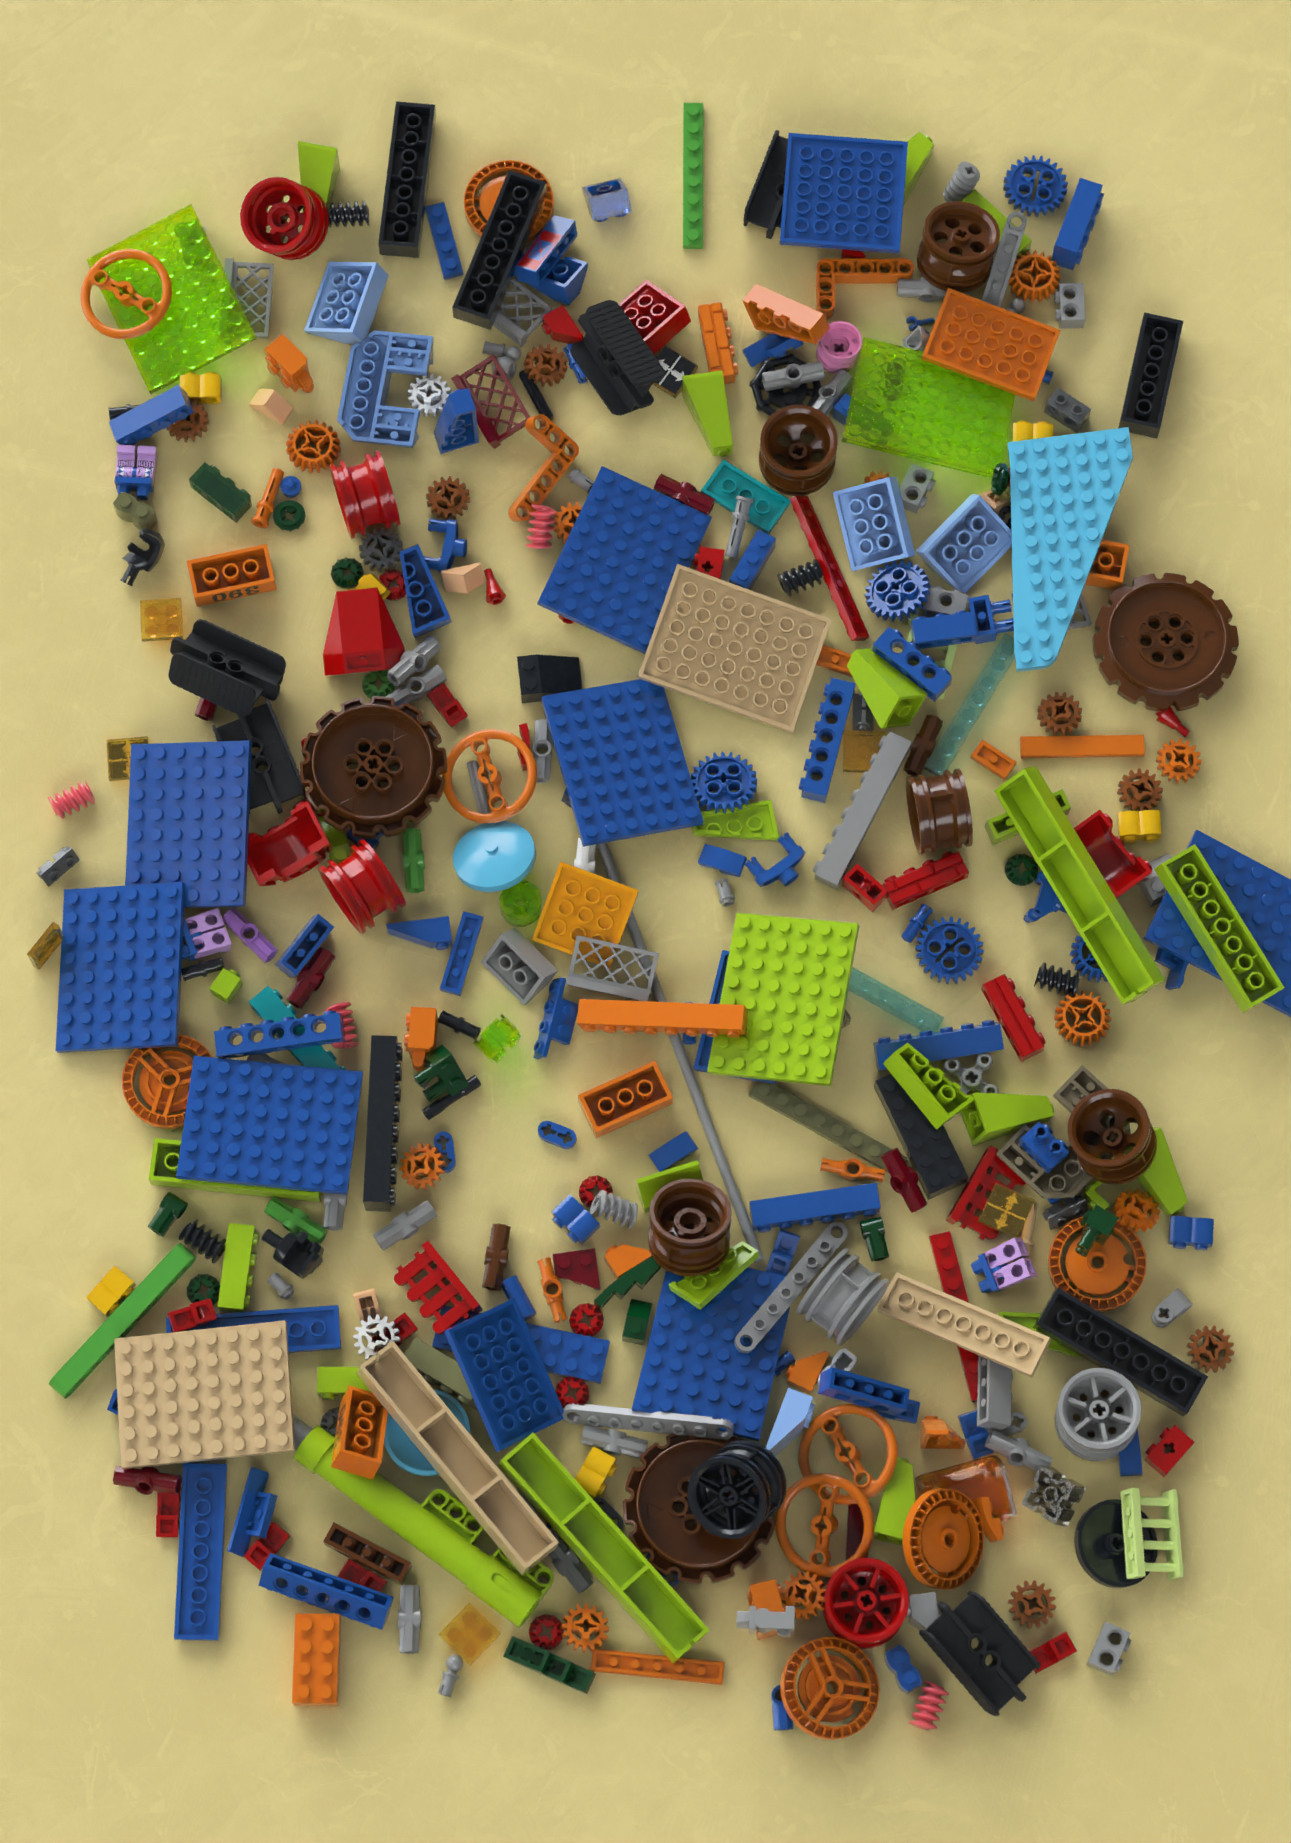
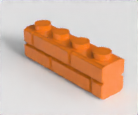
M721 302L699 305L698 317L709 372L722 371L724 384L734 383L735 375H738V366L732 360V357H735L734 345L729 344V339L732 336L730 327H726L725 321H728L727 309H723Z

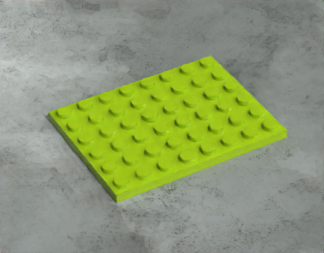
M736 913L720 1004L745 1005L748 1010L746 1035H740L739 1038H731L727 1035L719 1034L718 1037H713L707 1072L713 1075L832 1086L859 924Z

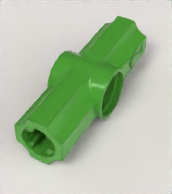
M409 828L403 833V869L406 875V890L410 893L425 891L423 875L425 865L424 852L421 846V831L415 828Z
M275 1196L269 1201L264 1210L267 1215L280 1222L288 1231L292 1233L306 1231L309 1233L307 1238L313 1243L316 1242L320 1245L328 1232L324 1227L309 1219L310 1217L296 1207H290Z

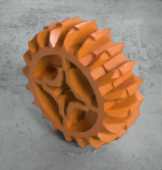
M1027 250L1025 256L1020 253L1018 259H1015L1008 286H1011V293L1016 292L1017 298L1023 296V301L1029 298L1031 303L1034 302V299H1037L1040 303L1043 298L1048 300L1050 295H1054L1055 289L1059 287L1061 276L1059 274V267H1056V261L1051 262V255L1044 257V251L1038 255L1036 250L1033 251V254H1030ZM1033 271H1034V276H1036L1035 282H1033V277H1032ZM1047 283V284H1045L1044 286L1037 287L1038 285Z
M307 420V425L305 426L300 423V429L293 428L294 434L288 435L289 440L286 442L288 447L286 451L290 455L289 460L294 462L296 468L301 466L302 472L308 468L310 474L313 472V469L320 473V468L322 467L327 471V464H334L333 459L338 460L339 456L337 453L341 451L339 446L341 443L340 439L337 438V432H333L332 426L326 427L325 422L319 425L317 420L314 421V424ZM305 438L306 442L297 450L299 443ZM330 444L327 452L322 455L321 451L326 448V445Z
M1084 990L1081 991L1080 996L1076 992L1074 998L1067 994L1065 996L1066 1001L1060 1000L1059 1005L1061 1007H1056L1055 1012L1058 1014L1054 1016V1020L1059 1021L1055 1024V1028H1062L1058 1034L1060 1036L1066 1034L1065 1041H1068L1070 1038L1073 1039L1072 1045L1080 1041L1081 1047L1084 1046L1085 1041H1087L1089 1046H1092L1093 1040L1097 1043L1100 1042V1036L1105 1037V1030L1110 1028V1025L1107 1023L1111 1022V1017L1106 1016L1110 1014V1009H1103L1107 1003H1099L1100 996H1097L1096 999L1092 998L1093 992H1090L1089 996H1085L1086 992ZM1078 1004L1088 1005L1086 1008L1080 1009L1077 1006L1073 1007L1074 1005ZM1093 1010L1098 1014L1099 1025L1095 1023L1091 1016ZM1066 1012L1071 1014L1070 1017L1074 1020L1072 1027L1069 1026L1066 1020ZM1088 1012V1014H1087V1016H1086V1020H1084L1083 1022L1081 1021V1022L1078 1024L1079 1018H1080L1082 1015L1085 1016L1086 1013ZM1082 1028H1085L1089 1031L1092 1030V1032L1089 1033H1080L1077 1031Z

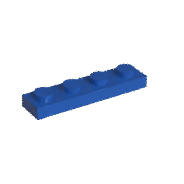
M445 203L425 206L444 280L462 276L463 270Z
M463 911L440 991L461 996L484 920L483 916Z

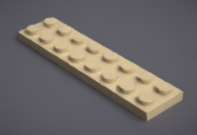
M897 1272L877 1308L881 1314L1031 1378L1051 1342L1050 1337Z

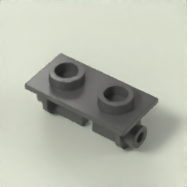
M860 691L859 694H853L852 733L873 734L874 715Z
M69 846L66 848L62 847L53 856L55 860L53 863L48 860L38 868L39 871L36 874L44 880L48 887L80 860Z
M1076 1195L1074 1198L1062 1201L1065 1206L1063 1209L1059 1203L1045 1209L1046 1212L1043 1213L1046 1221L1048 1220L1050 1230L1062 1227L1065 1223L1082 1217L1088 1211L1086 1199H1083L1081 1195Z

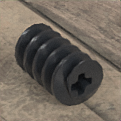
M347 201L345 207L339 202L337 208L331 202L328 208L330 228L333 222L336 227H339L341 221L344 227H347L348 221H350L352 227H355L356 221H358L360 226H363L364 220L369 226V208L365 201H362L361 207H359L357 201L354 202L353 207H351L349 201Z
M814 559L813 565L807 562L805 567L799 565L798 571L795 568H791L790 573L784 571L783 577L780 574H777L783 591L791 597V590L798 594L800 586L806 591V584L813 588L815 580L821 585L823 573L818 561Z
M1043 962L1039 967L1034 987L1040 982V989H1043L1047 984L1049 992L1056 987V994H1059L1064 989L1065 996L1072 992L1074 998L1080 981L1079 973L1075 972L1071 977L1069 969L1065 974H1063L1062 967H1059L1055 972L1054 965L1047 969L1046 963Z
M196 1219L194 1222L186 1225L178 1239H184L186 1245L191 1244L193 1250L198 1249L200 1255L205 1253V1258L207 1260L212 1258V1263L214 1264L225 1251L226 1239L224 1238L218 1242L219 1234L211 1237L213 1230L209 1229L207 1232H204L206 1225L203 1224L198 1228L199 1220Z

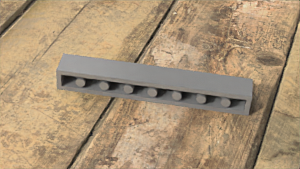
M889 731L887 737L883 735L878 745L881 747L878 754L874 753L869 762L872 765L868 772L864 771L860 779L862 783L860 789L854 790L850 799L853 801L850 808L846 807L841 816L843 818L841 825H836L832 833L834 838L831 844L827 843L822 852L825 855L823 860H818L813 869L815 880L835 890L838 889L909 753L912 741Z

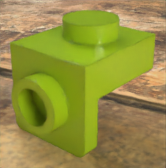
M1090 1182L1084 1189L1086 1193L1083 1197L1088 1202V1207L1093 1210L1098 1205L1107 1211L1110 1205L1096 1192L1101 1187L1102 1182Z

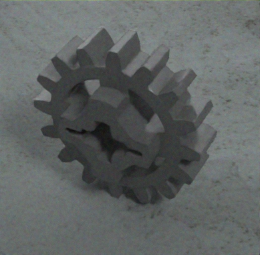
M374 528L373 534L367 532V539L361 538L363 545H359V551H361L359 553L360 559H364V565L370 564V570L377 567L378 572L383 567L389 571L390 565L395 568V560L401 561L399 552L403 551V548H401L402 541H398V534L392 536V530L390 529L386 533L384 528H381L380 532H377ZM378 545L382 548L384 555H382Z

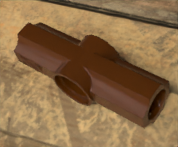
M926 715L919 734L917 733L910 749L911 753L904 765L903 771L913 777L920 775L927 759L930 758L936 744L935 740L943 724L939 717Z
M504 1224L492 1225L490 1243L485 1254L484 1265L486 1266L482 1288L493 1291H500L503 1272L508 1260L509 1249L507 1248L511 1231L510 1226Z

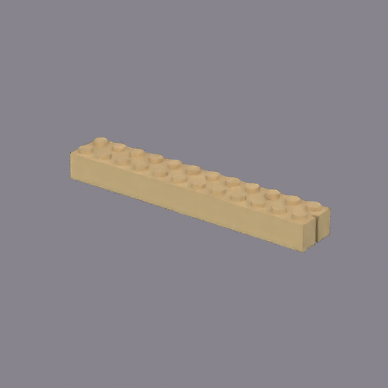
M394 1341L382 1348L377 1353V1356L373 1355L359 1366L357 1375L521 1575H524L556 1549L559 1544L558 1540Z

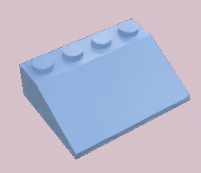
M328 262L304 332L346 344L360 343L366 339L389 275L376 262Z
M897 476L833 492L851 571L915 556Z
M971 494L915 552L954 590L962 591L965 594L1012 546V532L980 495Z
M788 1388L766 1445V1449L772 1452L775 1457L802 1433L804 1427H809L815 1404H812V1396Z

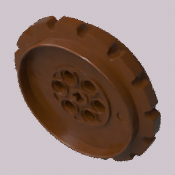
M1164 573L1162 579L1156 578L1155 574L1143 575L1133 579V587L1123 584L1109 596L1108 603L1110 606H1102L1097 616L1094 628L1100 633H1095L1093 636L1094 657L1103 661L1099 664L1098 669L1107 684H1117L1119 686L1118 695L1132 704L1143 701L1145 709L1152 711L1168 710L1169 705L1174 706L1177 711H1183L1198 706L1200 697L1209 700L1216 695L1224 684L1221 678L1228 679L1234 669L1237 656L1232 651H1236L1239 646L1237 627L1229 624L1233 615L1222 599L1214 600L1212 598L1214 591L1197 580L1189 584L1186 582V576L1174 573ZM1174 622L1178 624L1179 627L1174 628L1170 626L1169 623ZM1154 623L1158 626V628L1153 629L1149 626V624ZM1187 638L1191 643L1185 644L1181 639ZM1141 641H1147L1150 645L1144 646L1141 644ZM1178 655L1182 660L1176 661L1173 656ZM1153 657H1159L1162 661L1155 662Z
M372 696L369 703H365L361 697L352 699L341 704L342 710L340 712L330 710L316 722V728L319 731L317 733L310 732L304 742L302 755L307 760L300 762V777L302 785L310 788L305 793L307 800L317 814L321 812L326 813L324 820L328 825L340 832L350 828L352 829L353 836L358 838L375 839L378 832L384 833L385 837L388 838L406 832V824L409 822L418 825L432 812L429 803L440 800L446 785L445 778L440 775L448 771L445 748L438 747L442 742L438 730L431 721H421L423 719L421 711L405 702L401 706H395L393 698ZM362 747L370 748L366 753L359 751ZM382 748H389L390 752L383 754L380 750ZM351 763L358 765L356 769L348 768ZM375 765H377V767H378L377 769H375V768H373V770L370 769V766H373V767H374ZM392 765L400 767L397 771L389 770ZM360 781H366L367 785L364 787L357 786V783ZM380 782H387L388 786L380 788L378 784Z
M672 1433L666 1436V1445L661 1446L657 1442L651 1445L640 1456V1462L643 1466L641 1468L633 1467L628 1476L625 1491L630 1493L631 1497L623 1500V1517L625 1525H632L634 1527V1530L629 1533V1538L642 1555L647 1553L651 1556L649 1559L650 1564L666 1577L671 1572H676L678 1574V1581L688 1584H701L704 1577H709L712 1583L725 1581L734 1577L735 1567H741L743 1570L749 1568L761 1555L758 1545H768L772 1537L776 1522L770 1518L752 1533L742 1538L728 1539L710 1533L695 1518L690 1509L688 1493L683 1492L681 1489L683 1484L689 1483L691 1475L701 1463L712 1457L725 1445L742 1441L735 1436L725 1441L723 1439L700 1438ZM675 1503H681L685 1509L681 1513H676L673 1511L672 1506ZM694 1521L697 1524V1528L694 1531H688L685 1528V1523Z

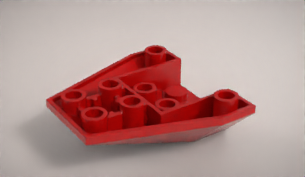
M378 588L337 591L323 651L325 676L392 669L400 662L401 656L405 652V647Z

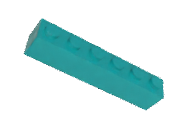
M267 986L249 1001L250 1007L262 1021L273 1020L274 1022H280L285 1017L297 1019L295 1017L296 1011L290 1004L285 1005L281 999L283 997L276 988L272 990ZM305 1027L297 1028L296 1036L303 1035ZM278 1030L275 1036L278 1039L282 1038L284 1030ZM322 1045L288 1050L302 1066L347 1070L343 1065L339 1067L335 1062L337 1059L330 1050L326 1052Z

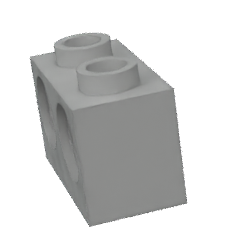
M1060 283L1058 291L1054 293V301L1058 303V309L1055 311V320L1059 321V329L1083 328L1085 323L1083 283ZM1065 295H1071L1073 298L1068 299ZM1066 313H1071V314H1073L1074 316H1073V317H1068V316L1066 315Z
M911 463L899 488L904 509L916 514L919 508L923 509L927 501L925 495L927 491H932L936 481L933 479V471ZM922 478L925 482L919 483L915 479ZM914 495L917 499L911 500L907 496Z
M1105 1622L1086 1665L1110 1676L1114 1671L1118 1672L1123 1660L1119 1659L1122 1651L1127 1652L1131 1643V1639H1128L1130 1632ZM1111 1634L1119 1636V1645L1110 1643L1109 1636ZM1101 1655H1109L1112 1660L1111 1665H1104L1100 1660Z

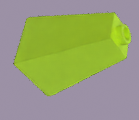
M920 132L907 141L903 206L933 153V141L930 137L924 136Z
M298 141L301 185L314 190L320 195L328 210L340 168L338 150L334 147Z
M715 371L682 376V396L712 455L723 457L733 453L723 372Z
M870 648L856 649L851 654L847 667L881 729L909 726L925 700L927 693Z
M979 1092L971 1095L975 1100L960 1112L972 1146L1016 1133L1024 1125L1031 1128L1038 1122L1041 1124L1046 1123L1055 1116L1054 1107L1049 1102L1048 1096Z
M1153 1127L1157 1138L1156 1155L1151 1166L1136 1180L1149 1196L1154 1197V1202L1159 1204V1208L1165 1215L1173 1214L1175 1216L1184 1210L1183 1206L1188 1203L1163 1130L1160 1127ZM1134 1146L1126 1148L1124 1151V1155L1129 1153L1134 1148Z
M897 1457L894 1473L883 1489L873 1538L903 1546L904 1524L908 1512L915 1502L913 1464L908 1463L909 1460Z

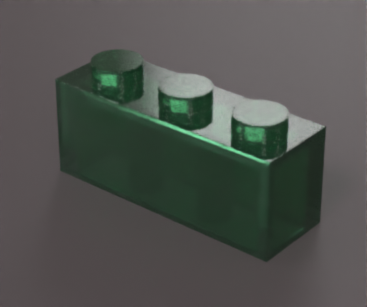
M204 462L189 478L191 488L237 523L252 507L250 494L244 489H238L234 481L229 477L224 478L214 465L209 466Z

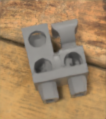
M749 1606V1611H737V1628L749 1629V1634H756V1631L760 1633L776 1631L779 1636L788 1638L794 1632L795 1606H786V1612H770L765 1608L756 1610V1606Z

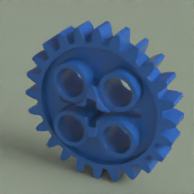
M1035 155L1032 156V160L1025 156L1024 162L1018 159L1017 164H1012L1011 169L1007 170V177H1004L1005 184L1003 190L1006 191L1005 198H1009L1008 204L1015 203L1014 210L1021 208L1020 212L1022 213L1028 211L1029 217L1032 212H1035L1036 217L1039 216V212L1046 216L1047 210L1053 213L1054 207L1060 208V202H1064L1065 195L1067 194L1068 182L1065 181L1066 175H1061L1063 169H1056L1057 163L1051 165L1050 158L1046 162L1043 161V156L1039 160H1036ZM1039 171L1040 176L1035 200L1031 201L1036 172ZM1024 174H1029L1031 177H1026ZM1043 178H1049L1051 181H1045ZM1021 191H1025V192H1027L1028 194L1023 195V194H1021L1020 192H1021ZM1040 195H1044V196H1046L1047 198L1044 199V198H1041V197H1039V196H1040Z
M901 560L899 565L895 561H893L892 566L886 563V569L883 570L879 567V574L872 573L874 580L868 579L870 586L865 587L867 593L864 594L867 600L866 603L871 612L875 613L878 618L882 616L884 621L888 617H890L892 622H894L896 617L902 621L904 615L909 619L911 612L917 614L916 608L923 609L922 602H928L926 596L930 595L929 588H931L929 578L923 568L920 569L918 564L913 566L911 561L907 565H905L904 560Z
M722 752L721 756L718 757L716 753H713L712 759L705 756L706 762L700 760L699 767L694 766V773H691V781L697 801L700 800L701 807L707 804L708 811L713 807L715 808V813H718L719 809H722L724 814H726L727 809L734 813V807L737 806L742 810V803L749 805V799L754 798V792L757 791L756 771H753L752 764L747 765V759L740 761V755L733 758L732 752L728 756H725V753Z
M951 916L949 922H946L945 918L942 917L941 923L933 920V927L929 924L926 925L928 932L921 930L920 935L923 938H917V943L920 945H917L915 950L920 953L916 954V959H922L919 962V967L926 966L923 973L925 974L930 971V979L938 976L939 983L942 978H945L946 984H949L950 979H953L955 984H957L959 977L965 981L966 974L972 977V969L978 970L979 966L976 963L982 962V958L979 956L984 953V950L978 948L983 946V942H977L980 934L973 935L975 927L968 929L969 922L962 925L961 918L957 922H953V917ZM953 933L956 938L949 940L945 937V934ZM959 939H964V941L954 947L953 953L949 951L944 955L946 948L951 949ZM937 946L940 949V951L938 953H933L930 951L929 947ZM967 948L970 953L963 955L959 952V949ZM943 956L939 962H935L936 959ZM951 961L954 967L946 968L943 963Z

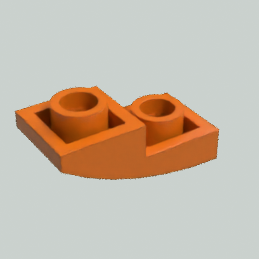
M989 1497L974 1499L973 1503L981 1516L986 1538L990 1543L1003 1540L1004 1528L1000 1518H992L993 1506Z

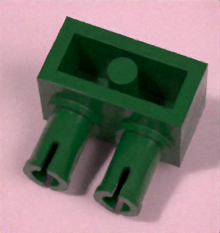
M443 1044L425 1055L429 1066L414 1075L420 1087L434 1077L438 1078V1082L422 1091L429 1102H432V1100L444 1092L449 1093L453 1097L469 1086L453 1055Z
M1098 1205L1093 1210L1089 1208L1081 1222V1225L1084 1226L1081 1231L1083 1236L1079 1243H1077L1075 1251L1081 1256L1087 1257L1095 1242L1104 1246L1119 1218Z

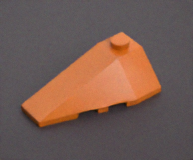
M925 1416V1419H921L920 1449H964L965 1441L943 1419H938V1416Z

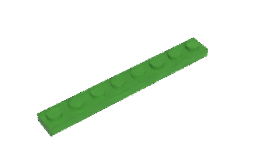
M703 103L683 104V249H703Z

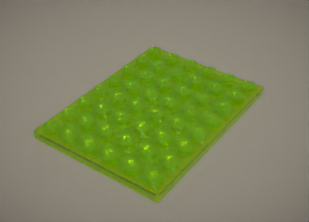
M192 204L86 259L91 269L98 260L109 253L123 249H136L147 252L157 258L169 274L172 296L169 308L163 319L147 333L135 338L124 339L151 394L178 381L181 375L195 372L257 339ZM123 259L103 269L115 281L129 282L137 293L144 298H152L157 303L161 301L162 282L160 276L148 263L137 259ZM106 277L102 278L99 283L103 282ZM101 290L119 329L133 328L149 319L141 309L134 305L131 307L123 306L112 292ZM153 305L149 306L147 311L151 310Z
M863 337L842 442L992 478L996 465L1003 463L1015 394L922 360L923 351Z

